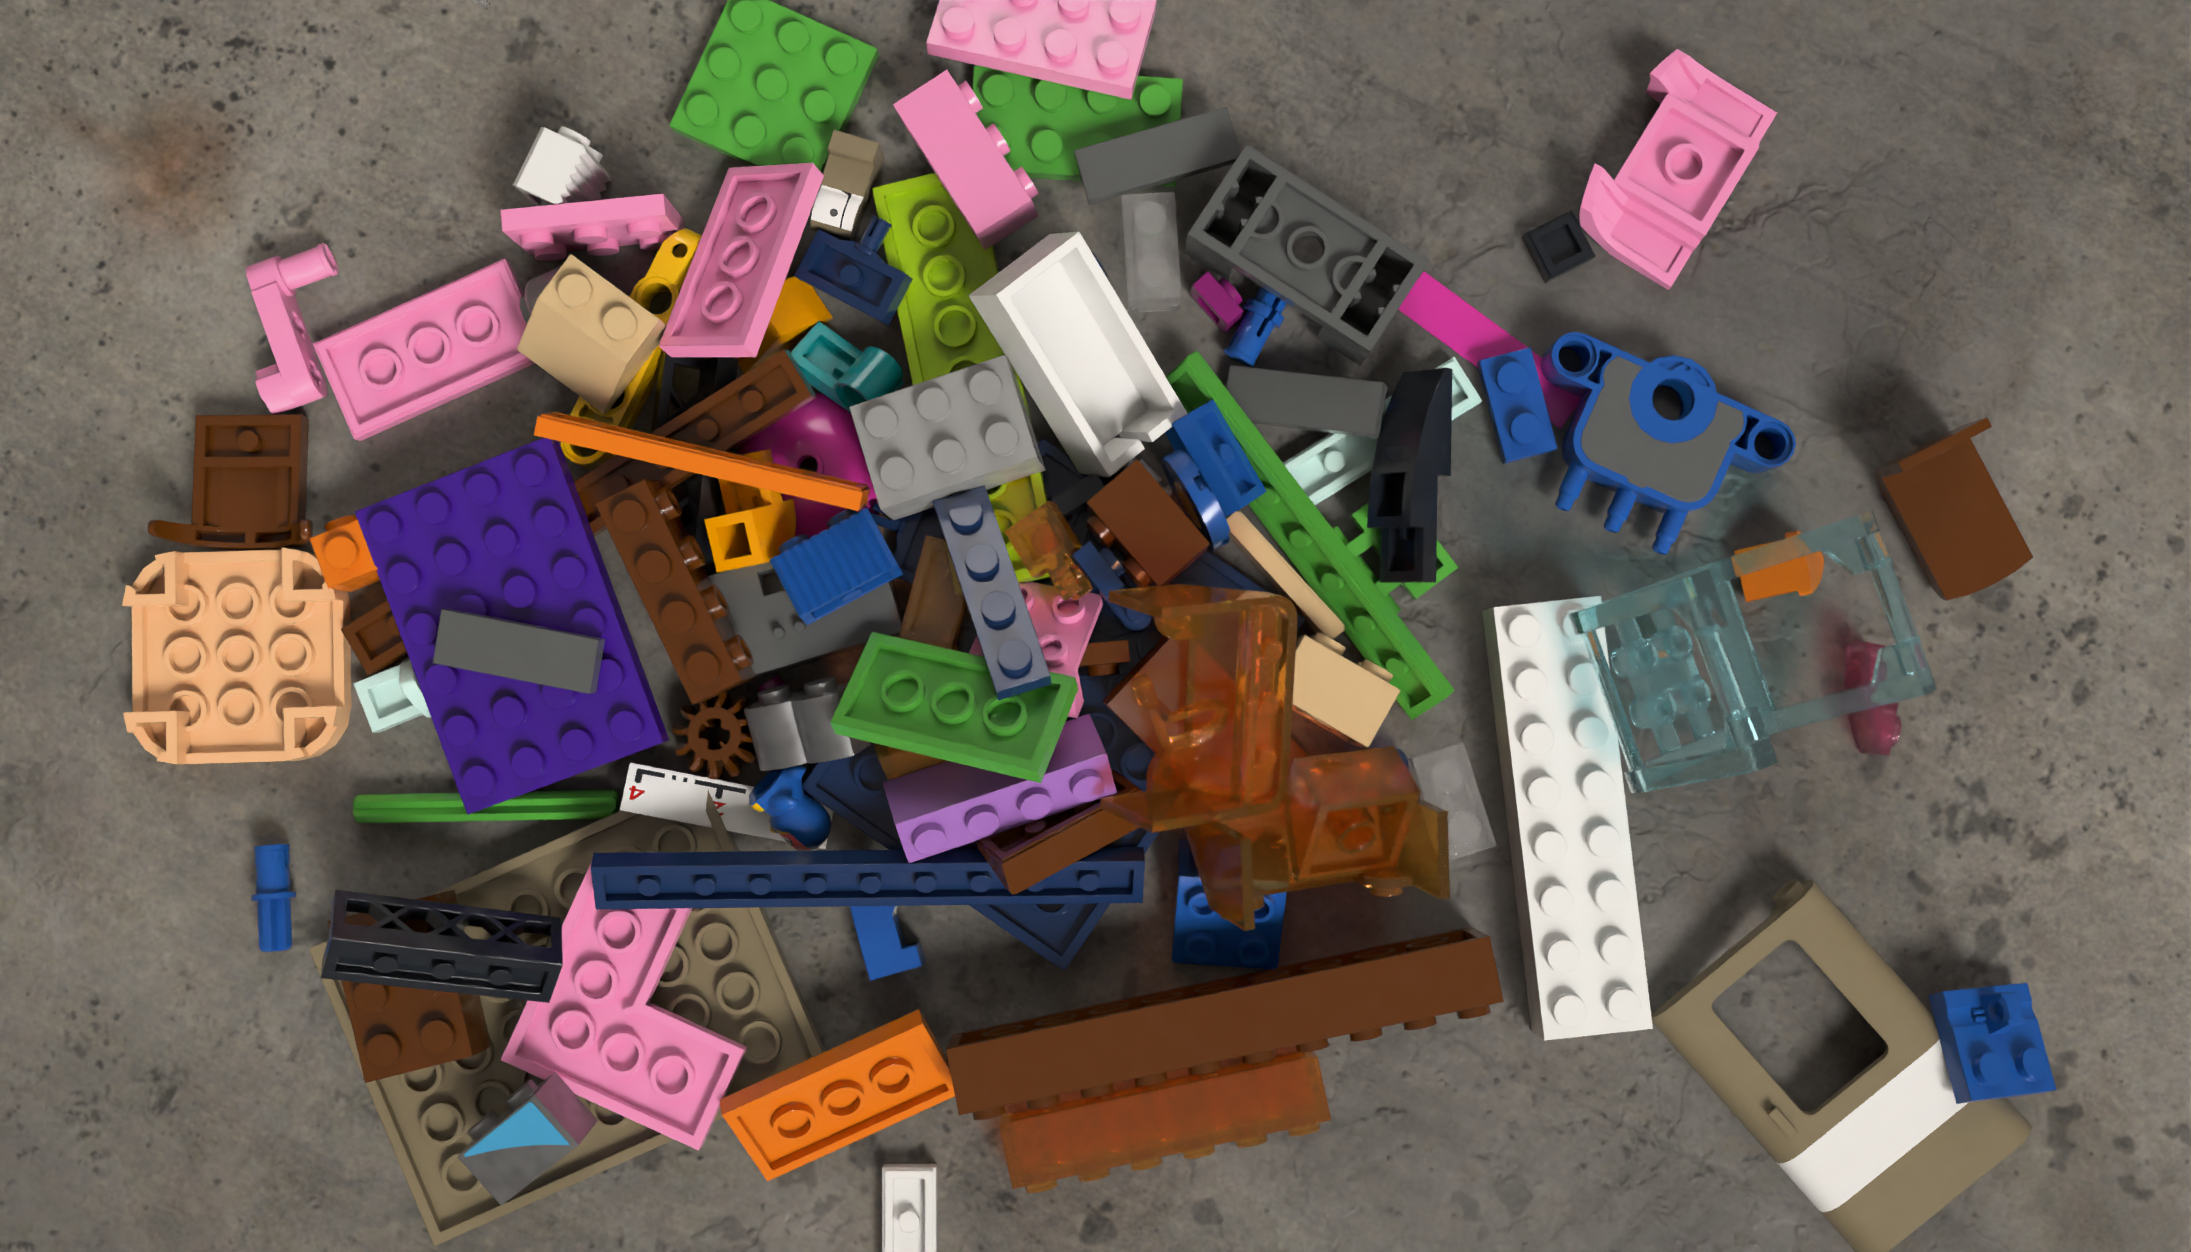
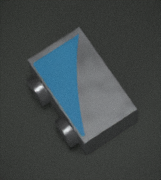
M556 1072L538 1086L532 1079L527 1081L505 1101L510 1107L500 1116L494 1110H491L467 1132L473 1140L458 1155V1158L501 1206L575 1149L598 1121Z

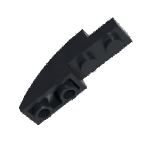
M1451 368L1403 372L1392 394L1383 419L1372 466L1367 528L1381 529L1380 583H1436L1438 477L1451 476Z

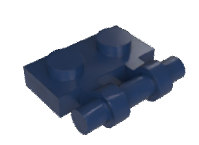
M1089 541L1072 554L1075 565L1126 628L1138 631L1148 626L1153 616V607L1150 601L1140 595L1131 596L1120 580L1125 576L1124 572L1126 570L1106 545L1097 551Z

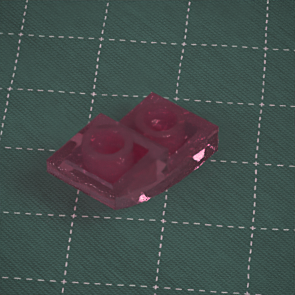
M1869 642L1847 644L1844 673L1847 714L1859 752L1866 755L1889 756L1891 747L1896 745L1900 736L1901 719L1897 716V702L1877 699L1878 692L1883 690L1889 676V662L1887 659H1884L1887 646Z

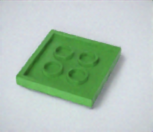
M728 0L669 126L673 132L749 166L814 163L823 174L829 156L827 149L833 130L844 132L879 57L878 49L770 0Z

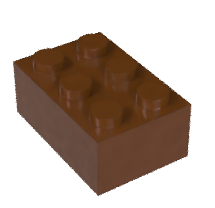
M455 890L416 899L458 905ZM365 913L345 917V924L372 926L377 923L374 918ZM411 919L404 923L414 932L430 933L435 930L434 927L423 920ZM342 981L365 1083L471 1057L491 1047L479 995Z

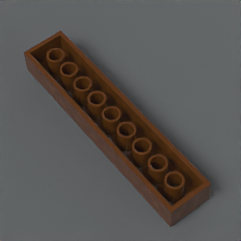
M1466 927L1278 966L1274 969L1254 971L953 1034L946 1048L959 1115L973 1113L974 1120H985L1005 1114L1006 1105L1027 1102L1028 1109L1043 1108L1059 1103V1094L1080 1090L1083 1098L1101 1096L1114 1091L1113 1083L1134 1079L1135 1086L1158 1084L1168 1079L1166 1072L1188 1068L1189 1075H1201L1221 1069L1220 1061L1242 1057L1244 1064L1264 1062L1275 1058V1049L1295 1045L1298 1053L1317 1051L1329 1046L1328 1038L1347 1034L1350 1035L1351 1041L1374 1039L1383 1035L1382 1027L1403 1023L1404 1030L1427 1028L1437 1024L1435 1016L1457 1012L1458 1019L1480 1017L1491 1012L1489 1005L1501 1003L1504 1000L1490 936L1473 927Z

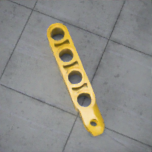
M687 228L677 231L663 241L646 276L639 280L629 296L650 312V303L655 295L660 292L672 293L673 300L669 309L662 314H653L665 325L668 323L702 235ZM677 244H680V245L678 246V248H676V249L673 251L674 246L677 245ZM659 345L656 347L624 390V400L618 407L610 409L605 415L579 396L570 415L632 429L658 378L661 352L664 350ZM560 442L562 451L568 459L589 470L595 469L616 455L598 450L592 456L583 457L580 453V446Z

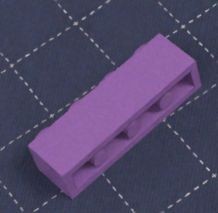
M1090 714L1065 722L1041 783L951 761L883 782L893 820L908 863L1117 793L1106 750Z

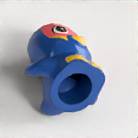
M803 764L768 772L750 792L749 805L754 810L766 812L770 816V831L772 833H779L796 850L811 851L820 847L828 838L831 829V818L826 809L817 800L803 792L802 776L806 771V767Z

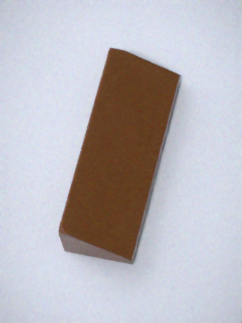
M1112 769L1116 794L980 839L976 842L978 849L1004 887L1012 895L1018 894L1145 825L1149 820L1142 790Z

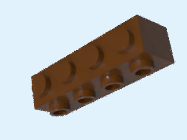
M644 479L595 503L691 703L696 704L709 700L756 677L751 667L754 663L751 651L743 637L739 634L736 635L727 617L730 614L727 601L716 585L711 584L703 568V565L706 564L704 554L692 535H687L679 518L682 515L681 507L673 491L667 485L664 486L662 481Z

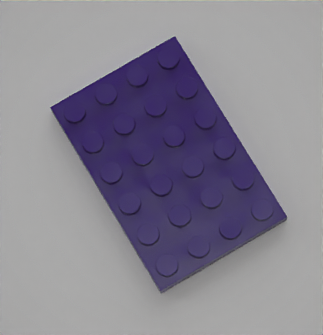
M547 438L536 440L355 511L374 565L378 568V576L467 815L669 741L667 731L559 441ZM441 609H454L604 638L605 643L596 693L587 694L433 663Z

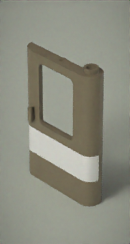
M1793 879L1784 884L1773 895L1772 900L1776 904L1771 910V915L1651 1014L1652 1022L1855 1252H1889L2021 1146L2030 1135L2032 1127L2008 1098L1956 1104L1933 1014L1813 880L1801 883L1798 879ZM1787 940H1792L1799 944L1879 1034L1886 1045L1885 1052L1811 1112L1802 1111L1712 1009V1003L1716 997Z

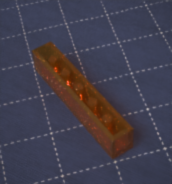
M1296 1051L1275 1056V1058L1253 1064L1241 1063L1222 1067L1211 1073L1185 1075L1167 1079L1158 1084L1134 1086L1112 1091L1101 1096L1078 1098L1043 1108L1001 1115L999 1128L1012 1189L1025 1186L1026 1193H1038L1057 1187V1179L1078 1175L1080 1182L1094 1181L1109 1176V1168L1130 1164L1131 1170H1145L1161 1165L1163 1163V1156L1182 1152L1185 1159L1201 1158L1215 1152L1214 1145L1235 1141L1236 1147L1239 1148L1256 1146L1268 1141L1267 1134L1288 1130L1289 1136L1311 1134L1319 1131V1123L1330 1121L1331 1116L1317 1054L1315 1051L1298 1053Z

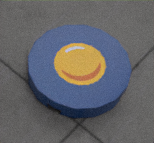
M1180 449L1163 457L1161 462L1168 482L1185 515L1210 543L1208 549L1213 552L1230 542L1229 525L1212 490L1209 491L1208 487H1205L1197 477L1200 475L1197 465L1185 451Z

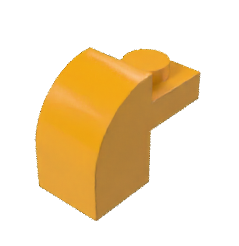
M771 449L744 454V456L774 462ZM718 478L726 514L704 519L716 572L770 562L774 556L780 555L779 547L795 536L796 515L793 499L783 501L779 492Z

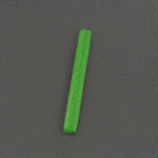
M615 790L531 791L467 815L460 793L357 795L354 798L353 817L357 823L603 819L619 812L620 801L618 792Z

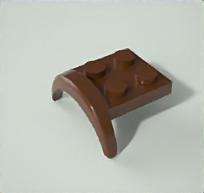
M196 415L191 524L151 520L147 527L148 533L154 537L171 542L217 549L271 550L294 548L310 541L309 538L313 535V521L306 519L309 419L303 415Z

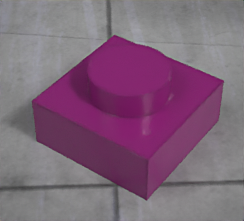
M1206 272L1192 285L1191 298L1223 334H1226L1240 321L1243 310L1239 304L1243 300L1229 281L1223 277L1216 281L1209 272Z

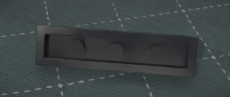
M665 351L661 352L651 433L687 411L695 403L698 404L736 380L739 359L732 357H670ZM674 366L700 370L698 392L685 402L672 386ZM671 400L676 409L669 413V405ZM695 473L684 480L686 482L685 494L678 500L680 507H683L681 522L687 535H692L704 554L706 564L703 565L704 570H712L713 555L704 519L719 516L722 493L718 478Z
M335 890L332 901L330 935L322 960L321 978L549 1003L563 966L561 917ZM346 911L369 914L377 923L372 926L345 924ZM411 919L423 920L428 922L435 930L430 933L414 932L404 923ZM467 926L482 927L491 937L486 940L473 939L463 932L462 929ZM523 932L547 935V947L527 945L518 935Z

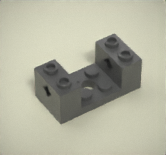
M1246 144L1188 232L1184 252L1227 281H1229L1235 270L1319 323L1322 325V328L1316 338L1361 366L1429 262V260L1248 144ZM1303 236L1315 238L1321 244L1322 257L1314 263L1299 261L1292 251L1294 241Z

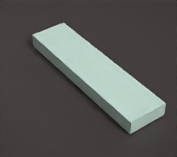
M1455 357L1435 368L1452 369V420L1482 402V399ZM1392 396L1385 399L1381 426ZM1330 433L1283 464L1313 504L1317 505L1372 471L1378 439Z

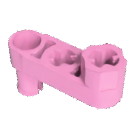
M324 243L284 259L276 255L246 267V276L277 363L256 371L255 383L261 399L274 415L327 397L328 394L324 375L295 297L297 288L339 274L335 257L328 245Z

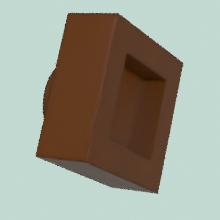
M1128 640L1088 643L1079 667H1087V677L1120 674L1119 664L1130 662Z

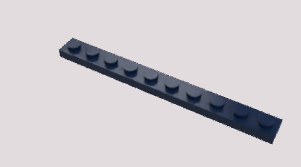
M1106 847L1091 853L1020 893L1012 895L1001 883L979 849H950L912 863H908L904 850L593 853L591 862L596 909L1143 903L1145 872L1144 847Z

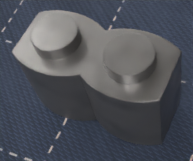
M826 677L804 684L805 691L791 693L789 685H781L757 693L759 701L744 708L760 770H777L805 763H820L854 756L871 744L868 741L835 734L830 723L848 683L837 684L836 677Z

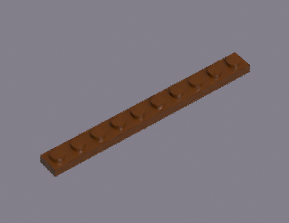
M783 349L650 434L730 452L817 396L790 351ZM615 455L574 481L595 537L607 529L595 503L644 479L662 481L664 486L667 485L671 489L695 473ZM388 600L341 629L367 675L376 674L407 655Z

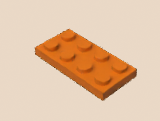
M918 1009L726 1096L719 1101L723 1118L768 1182L955 1097L948 1059Z

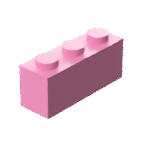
M945 70L893 104L902 123L984 250L1038 217L1032 202V198L1039 194L1022 166L1014 172L1009 166L1004 155L1011 150L995 124L993 123L986 129L976 115L983 107L967 81L957 86L948 70Z

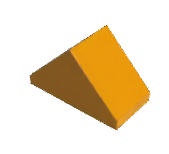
M795 276L785 279L757 356L734 358L739 359L738 365L745 374L781 350H786L803 339L818 321L825 324L833 319V317L812 286L802 282Z

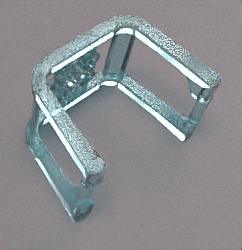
M1873 510L1706 564L1568 614L1575 635H1582L1628 768L1624 771L1631 793H1642L1762 770L1778 762L1769 738L1770 734L1924 696L1937 690L1920 642L1921 638L1915 629L1892 565V559L1889 557ZM1821 550L1851 575L1870 570L1896 642L1895 644L1878 649L1872 682L1775 708L1730 579ZM1672 610L1693 630V636L1698 643L1724 716L1725 726L1714 730L1707 710L1711 702V693L1707 683L1700 677L1692 654V638L1685 628L1677 626ZM1650 613L1657 633L1649 635L1647 639H1643L1636 617ZM1615 624L1622 646L1615 648L1611 654L1612 668L1619 677L1629 678L1636 697L1629 706L1631 721L1639 729L1652 728L1660 751L1659 755L1645 761L1641 760L1596 629ZM1686 714L1694 739L1681 745L1673 722L1677 715Z

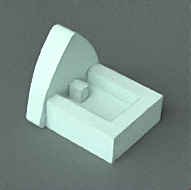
M409 657L404 659L398 666L353 683L373 733H380L422 715L428 718L431 717Z

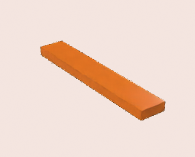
M559 412L541 414V416H537L534 436L856 511L865 508L869 498L870 487H868V484Z

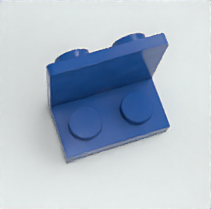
M1179 839L1178 889L1172 945L1173 962L1274 969L1278 967L1288 885L1285 846L1253 844L1249 847L1245 843Z

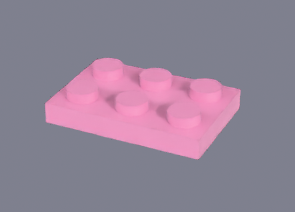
M664 194L500 210L502 232L527 253L535 255V259L540 261L562 260L567 258L568 251L587 250L589 255L594 256L613 255L619 253V246L638 244L642 250L655 251L659 250L663 241L672 234L685 229L684 218Z

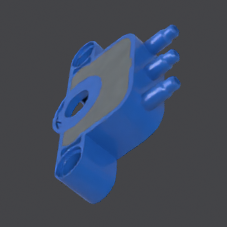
M1579 332L1566 333L1561 336L1542 355L1541 368L1547 381L1556 387L1581 397L1563 438L1562 453L1568 469L1558 490L1559 495L1555 506L1563 511L1571 510L1574 501L1578 499L1585 481L1589 480L1615 492L1607 510L1608 516L1603 525L1607 531L1612 533L1620 531L1635 501L1663 513L1664 515L1656 531V539L1652 546L1653 551L1656 553L1668 554L1671 545L1678 537L1687 514L1704 507L1712 501L1722 484L1730 464L1747 472L1761 473L1781 466L1789 461L1794 454L1796 446L1795 436L1789 426L1780 420L1717 393L1715 383L1706 369L1692 359L1672 355L1656 358L1649 363ZM1560 349H1572L1578 354L1581 362L1579 372H1570L1562 367L1558 357ZM1656 387L1668 388L1678 397L1681 409L1676 420L1663 418L1653 407L1652 397ZM1757 434L1764 435L1772 443L1773 452L1770 459H1764L1756 452L1754 441Z

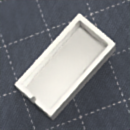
M1080 232L1049 234L969 295L1079 474L1091 475L1094 473V475L1098 474V476L1103 477L1112 476L1145 449L1141 441L1154 442L1173 426V422L1188 414Z

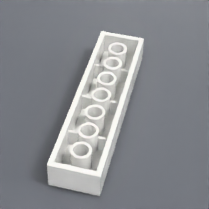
M1601 596L1501 606L1482 611L1531 1030L1545 1041L1653 1029Z

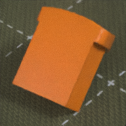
M1798 530L1785 533V539L1734 551L1746 602L1798 591L1800 596L1809 595L1817 589L1822 578L1824 567L1823 555L1812 539Z

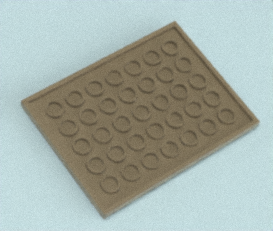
M708 791L706 813L713 828L619 811L434 894L455 890L458 905L561 917L563 925L592 862L593 853L738 851L731 832L726 830ZM692 908L650 1003L747 1046L726 1096L825 1052L764 908ZM467 926L464 928L465 933L470 938L486 940L491 937L482 927ZM524 932L518 935L527 945L547 947V935ZM328 940L309 948L320 977L322 960ZM321 978L364 1079L342 981ZM479 995L490 1038V1048L471 1057L365 1083L434 1246L674 1140L576 1095L598 1120L597 1123L575 1149L501 1206L461 1162L458 1155L473 1140L468 1135V1130L491 1110H494L498 1116L503 1114L510 1108L505 1101L530 1079L537 1086L544 1081L501 1060L527 1000ZM721 1107L716 1115L714 1122L723 1118L721 1114Z

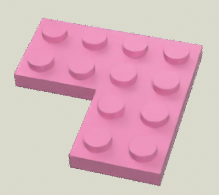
M590 864L562 925L563 966L549 1003L527 1001L501 1060L543 1080L556 1072L574 1094L699 1150L703 1146L720 1109L719 1100L726 1096L747 1046L650 1003L692 908L596 909Z

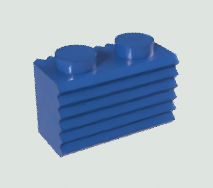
M868 508L862 509L859 513L852 509L838 513L827 522L829 529L821 531L818 535H813L810 539L807 534L789 539L779 547L780 555L774 556L770 560L799 617L806 625L903 575Z

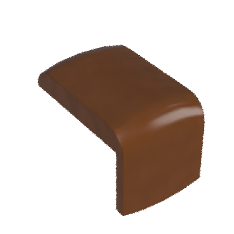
M1987 417L1962 425L1875 470L1877 485L1923 573L1936 594L1946 601L1967 596L1992 586L2016 572L2033 558L1970 439L1992 427Z

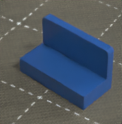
M1213 399L1173 422V426L1165 432L1174 450L1180 449L1185 451L1199 468L1198 473L1200 474L1197 477L1205 487H1208L1209 491L1212 490L1226 517L1267 492Z

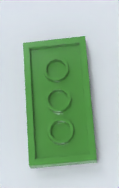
M974 66L972 90L983 107L982 110L976 113L986 129L994 123L1011 151L1004 155V158L1013 172L1022 166L1029 178L1082 181L1074 157V150L1180 120L1183 79L1138 76L1133 96L1130 100L987 67ZM1176 181L1158 186L1176 187Z
M872 632L830 723L835 734L1041 783L1074 702L1078 685L1075 677L1050 672L1052 684L998 701L983 656Z

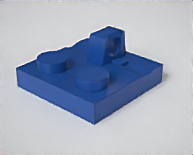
M2027 983L1950 990L1928 995L1956 1104L2041 1094L2057 1090L2038 1020L2032 1009V998Z

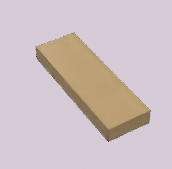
M1241 511L1234 512L1226 519L1230 528V540L1291 607L1306 618L1304 621L1316 634L1319 632L1334 640L1345 630V625Z

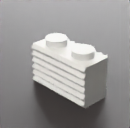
M563 126L560 127L558 133L541 127L513 185L534 205L545 206L601 200L600 192L606 190L604 183L611 181L608 172L600 165L603 155L589 147L591 141L586 137Z

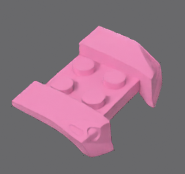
M1679 49L1672 52L1650 73L1651 80L1646 93L1660 103L1655 114L1615 179L1603 167L1596 163L1594 164L1579 213L1580 226L1604 250L1667 290L1671 288L1690 255L1707 234L1760 147L1759 142L1777 114L1774 110L1718 77Z

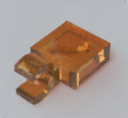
M1047 501L1004 531L1031 577L1040 578L1048 573L1057 592L1064 601L1070 598L1073 601H1077L1093 590L1084 572L1070 558L1082 546L1055 502Z

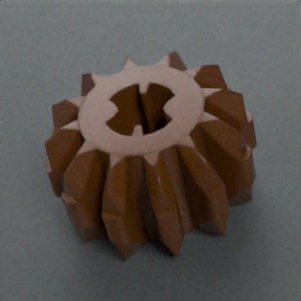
M729 690L717 695L715 703H713L712 699L697 703L700 712L692 706L682 705L679 711L691 722L689 726L674 725L672 729L673 734L687 735L688 742L680 744L675 748L676 754L683 756L695 752L696 754L689 762L688 769L692 772H698L708 762L707 773L709 779L720 778L723 764L731 776L740 775L742 773L741 765L737 756L748 763H755L757 761L756 753L747 747L748 742L753 743L746 716H742L744 708L748 707L750 700L746 696H739L730 706L731 696ZM718 719H721V727L723 729L730 730L729 741H720L721 749L717 748L716 739L708 738L709 727H718L716 722Z

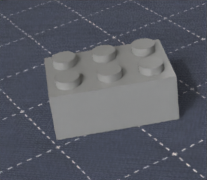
M1006 355L849 407L880 510L892 520L933 508V501L983 485H985L987 490L1046 470L1015 370Z

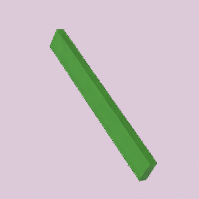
M1195 351L1187 356L1166 375V378L1187 413L1192 412L1212 399L1214 400L1267 491L1248 505L1318 597L1345 625L1344 632L1365 660L1373 662L1393 675L1389 684L1401 690L1396 701L1411 720L1446 699L1455 690L1201 354Z

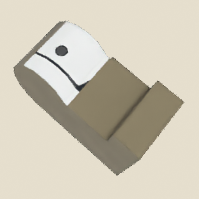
M833 130L827 149L829 156L823 172L824 177L812 210L810 227L814 231L819 229L831 236L854 241L873 192L872 188L875 186L884 160V154L878 142Z

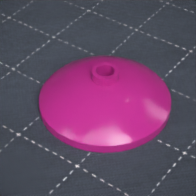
M815 393L817 396L815 399L738 446L736 454L739 455L771 449L774 463L799 468L804 459L813 458L818 464L817 473L868 484L870 493L867 506L863 509L868 508L870 514L880 515V513L873 510V506L878 500L852 414L823 393ZM781 493L783 501L790 499L794 501L796 515L794 537L807 534L810 539L813 535H818L821 531L829 529L827 522L833 516L848 510L847 508Z

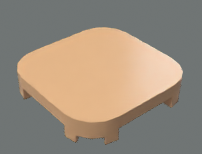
M282 548V550L217 552L172 551L155 555L156 560L143 568L132 586L126 585L122 606L132 607V712H123L127 733H134L143 748L157 757V761L172 764L300 761L321 756L338 743L348 727L352 707L351 646L341 631L343 627L350 624V599L348 592L327 587L315 554Z

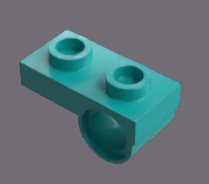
M820 321L816 323L791 352L808 383L849 413H851L850 406L901 390L904 384L901 367L888 353L876 347H867L861 352Z

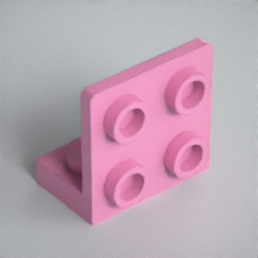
M1034 582L1019 583L1049 672L1076 678L1078 691L1068 717L1078 719L1084 703L1078 668L1102 609V597L1099 594ZM976 636L969 654L983 656Z

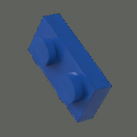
M1531 347L1479 360L1477 367L1503 464L1557 450Z

